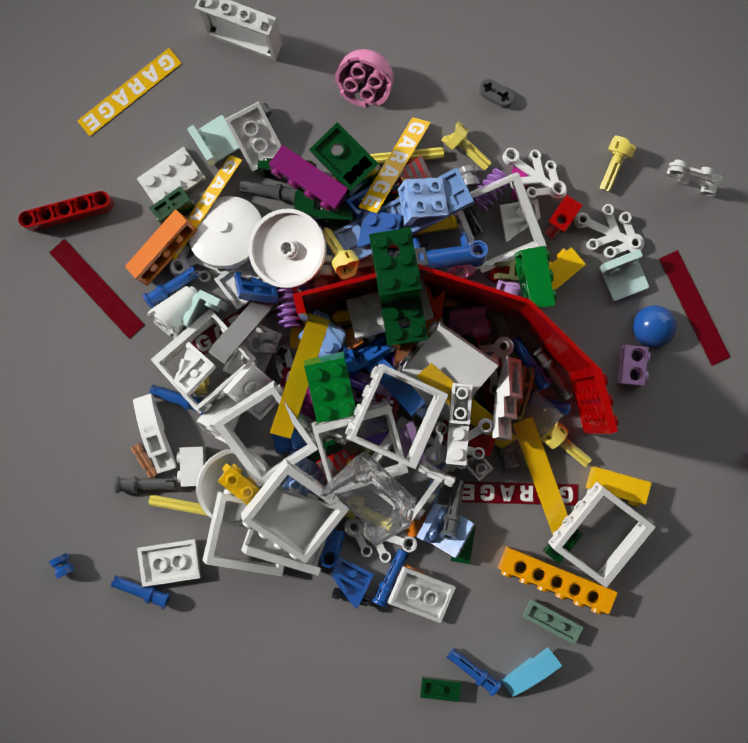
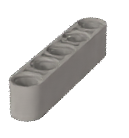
M252 301L213 344L209 353L226 364L272 312L276 303Z

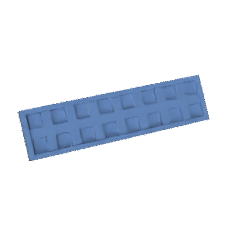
M458 167L438 177L443 180L449 214L445 217L418 218L412 225L404 226L403 220L401 228L411 227L412 235L475 203ZM400 197L380 207L378 212L402 215ZM363 217L333 232L343 249L353 250L359 258V262L372 256L370 244L366 245L365 248L357 246ZM326 244V255L334 256Z

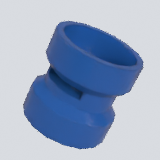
M67 553L49 561L51 567L55 569L57 579L75 570L74 566L68 561L69 556Z

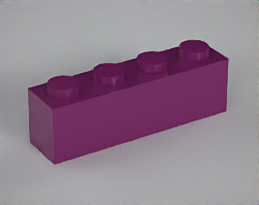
M284 145L279 148L269 163L273 175L279 179L281 177L285 178L292 188L296 190L300 188L304 191L303 194L311 200L315 198L321 202L320 206L327 211L333 210L336 212L348 194L347 187Z

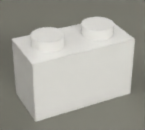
M206 446L179 448L180 451H177V463H180V471L177 473L178 482H181V487L196 486L200 470L206 463Z

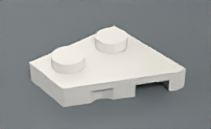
M538 199L529 200L536 220L541 218ZM519 202L499 205L505 242L511 240L528 227Z
M188 342L184 359H181L174 383L190 396L216 369V366Z

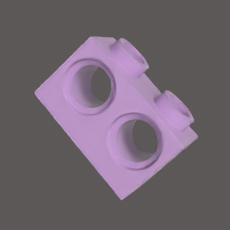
M621 346L617 384L645 386L649 377V373L646 371L651 357L650 352H648L649 347ZM634 351L639 354L638 361L632 359ZM632 370H634L637 373V379L635 381L630 378V372Z

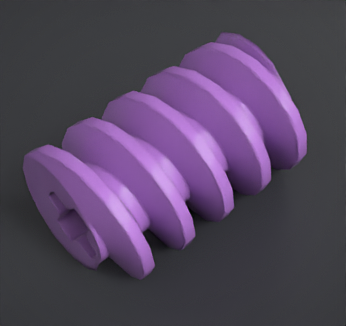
M494 168L492 174H488L487 180H483L482 185H479L477 189L502 179L506 175L499 169ZM503 185L473 198L474 204L487 212L489 209L486 205L493 206L494 204L491 199L498 200L499 198L496 193L503 195L504 192L501 188L508 189V185Z
M291 288L277 290L278 296H281L278 298L277 303L281 305L277 306L276 309L282 311L277 314V317L283 319L278 322V325L283 328L302 327L301 324L296 323V321L300 320V317L296 316L297 311L293 298L294 291Z

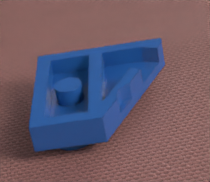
M365 210L357 246L365 248L366 245H369V234L401 229L403 216L385 212L374 213Z
M235 272L234 279L238 299L277 303L278 294L276 286L252 277V280L241 277V272Z
M339 557L330 576L352 606L357 609L374 574Z

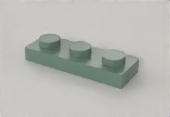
M530 599L522 614L523 618L574 645L584 628Z

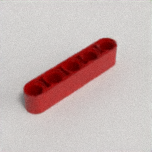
M97 191L23 211L19 214L18 222L29 231H37L108 212L113 208L114 200L106 192ZM106 197L107 202L104 205H100V200ZM88 202V208L82 210V205ZM70 207V212L67 215H63L64 209ZM51 212V218L45 220V215ZM32 217V223L27 225V220Z

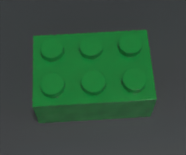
M545 246L522 249L514 253L521 297L530 299L538 308L554 306L555 301H557L556 290L552 288L554 276L552 270H549V251L546 250Z
M344 352L305 360L304 368L317 423L355 416L356 404Z

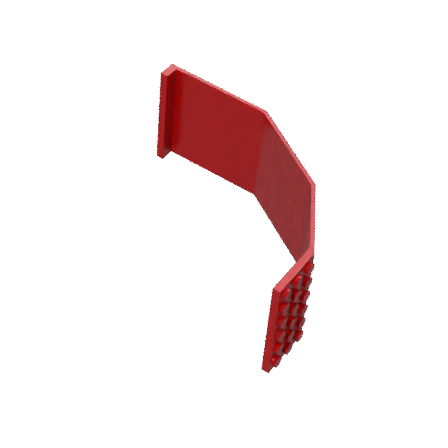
M418 264L420 280L424 279L425 285L430 288L431 292L444 290L445 296L452 298L457 296L461 300L472 302L475 306H486L487 310L512 317L540 346L545 348L544 350L568 372L584 433L611 434L618 432L619 421L617 415H613L611 406H614L611 394L607 392L608 379L606 374H603L602 370L530 299ZM376 273L294 293L293 298L297 315L306 325L310 310L341 303V301L345 302L348 299L363 296L366 292L373 289L377 291Z

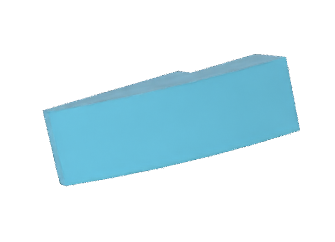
M547 647L534 658L530 657L501 679V682L513 697L539 683L562 667V665Z

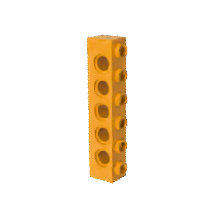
M508 546L505 547L498 568L502 571L501 574L509 578H512L513 575L519 577V581L526 585L536 584L538 585L537 589L543 592L553 591L556 593V597L563 600L570 598L574 600L573 603L583 608L587 605L592 607L591 611L600 615L603 612L610 613L618 593L611 588H606L599 583ZM524 562V570L516 571L517 563ZM538 569L542 570V577L535 579L534 572ZM555 577H560L561 579L558 586L552 585V580ZM577 584L579 587L578 591L574 594L570 593L571 586ZM596 592L595 600L589 601V594Z

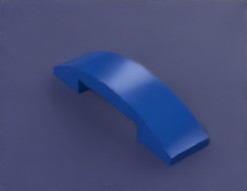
M386 334L355 352L351 348L346 350L344 354L348 372L374 364L393 352L398 346L388 347Z
M384 358L364 368L370 375L374 367H378L379 364H384L394 369ZM383 373L379 383L412 417L426 403L425 400L411 385Z

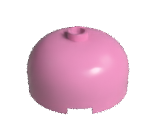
M359 49L343 58L337 69L335 82H337L341 90L340 94L347 101L366 108V103L379 106L387 100L393 86L394 75L391 65L381 54L369 49ZM360 83L363 84L360 97L364 101L356 99L351 94V92H355L358 89ZM378 88H380L379 94L375 97Z

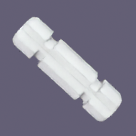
M421 462L418 467L419 473L427 474V477L441 483L444 482L449 487H452L456 480L455 476L446 475V472L433 466L429 467L424 462Z

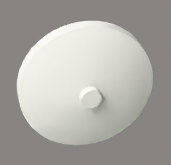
M234 196L216 198L198 225V230L189 239L190 247L196 257L210 267L217 269L238 267L250 260L248 252L250 236L262 217L255 206L245 199Z
M280 209L264 216L251 233L248 246L250 262L255 272L271 285L281 288L302 286L312 280L323 266L326 257L324 233L312 217L299 210Z
M226 449L213 455L203 465L198 475L196 484L197 498L200 506L211 519L218 491L224 492V489H226L218 482L224 473L222 470L224 465L227 463L232 466L234 463L242 470L241 475L247 478L248 475L251 477L232 449ZM249 451L263 472L270 469L268 464L259 455ZM256 484L255 486H256L257 488L261 489L264 484H262L261 486H258V485ZM226 501L221 524L226 526H243L241 513L247 505Z

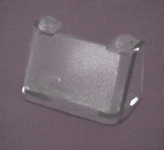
M365 452L357 455L323 487L320 497L330 505H334L340 500L365 523V538L374 546L381 544L411 526L415 508L413 496Z

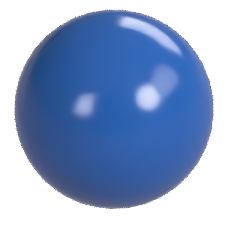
M650 305L641 309L636 314L632 329L635 338L642 345L658 348L668 344L673 339L677 323L670 310L663 306Z

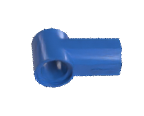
M333 529L327 536L320 558L323 566L331 568L336 565L346 532ZM332 553L335 557L334 562L326 563L324 555Z

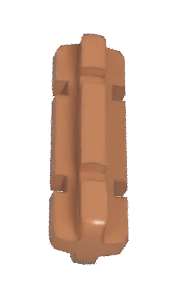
M140 443L135 444L131 447V451L137 456L136 459L143 470L147 471V476L154 478L159 474L156 468L153 467L154 464L147 453L143 452L142 445Z

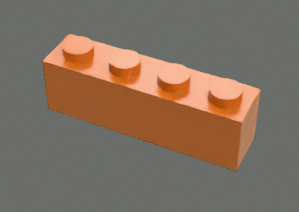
M175 209L125 267L135 279L148 287L172 260L175 253L198 229Z

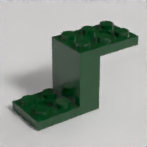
M338 122L309 149L334 175L337 181L348 188L347 199L371 186L379 173V163ZM334 146H340L343 149L340 155H334L331 151ZM389 193L384 200V205L394 201L399 195L397 193L393 195Z
M264 158L263 161L258 160L257 168L262 178H278L271 173L272 170L269 163L272 158ZM306 160L315 167H317L316 163H313V161ZM300 188L295 189L294 209L309 215L319 225L344 227L353 222V212H349V209L338 208V211L334 212L319 207L316 210L317 200L315 198L314 200L307 198L303 194L304 191Z
M411 227L369 234L388 347L427 341L428 334L421 302L422 285ZM396 247L400 253L396 257H391L387 253L388 249ZM402 318H407L411 323L406 329L401 328L398 324Z

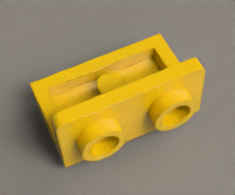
M226 463L222 468L224 473L218 482L248 505L260 489L255 486L256 482L249 475L247 478L241 475L242 470L234 463L232 466Z

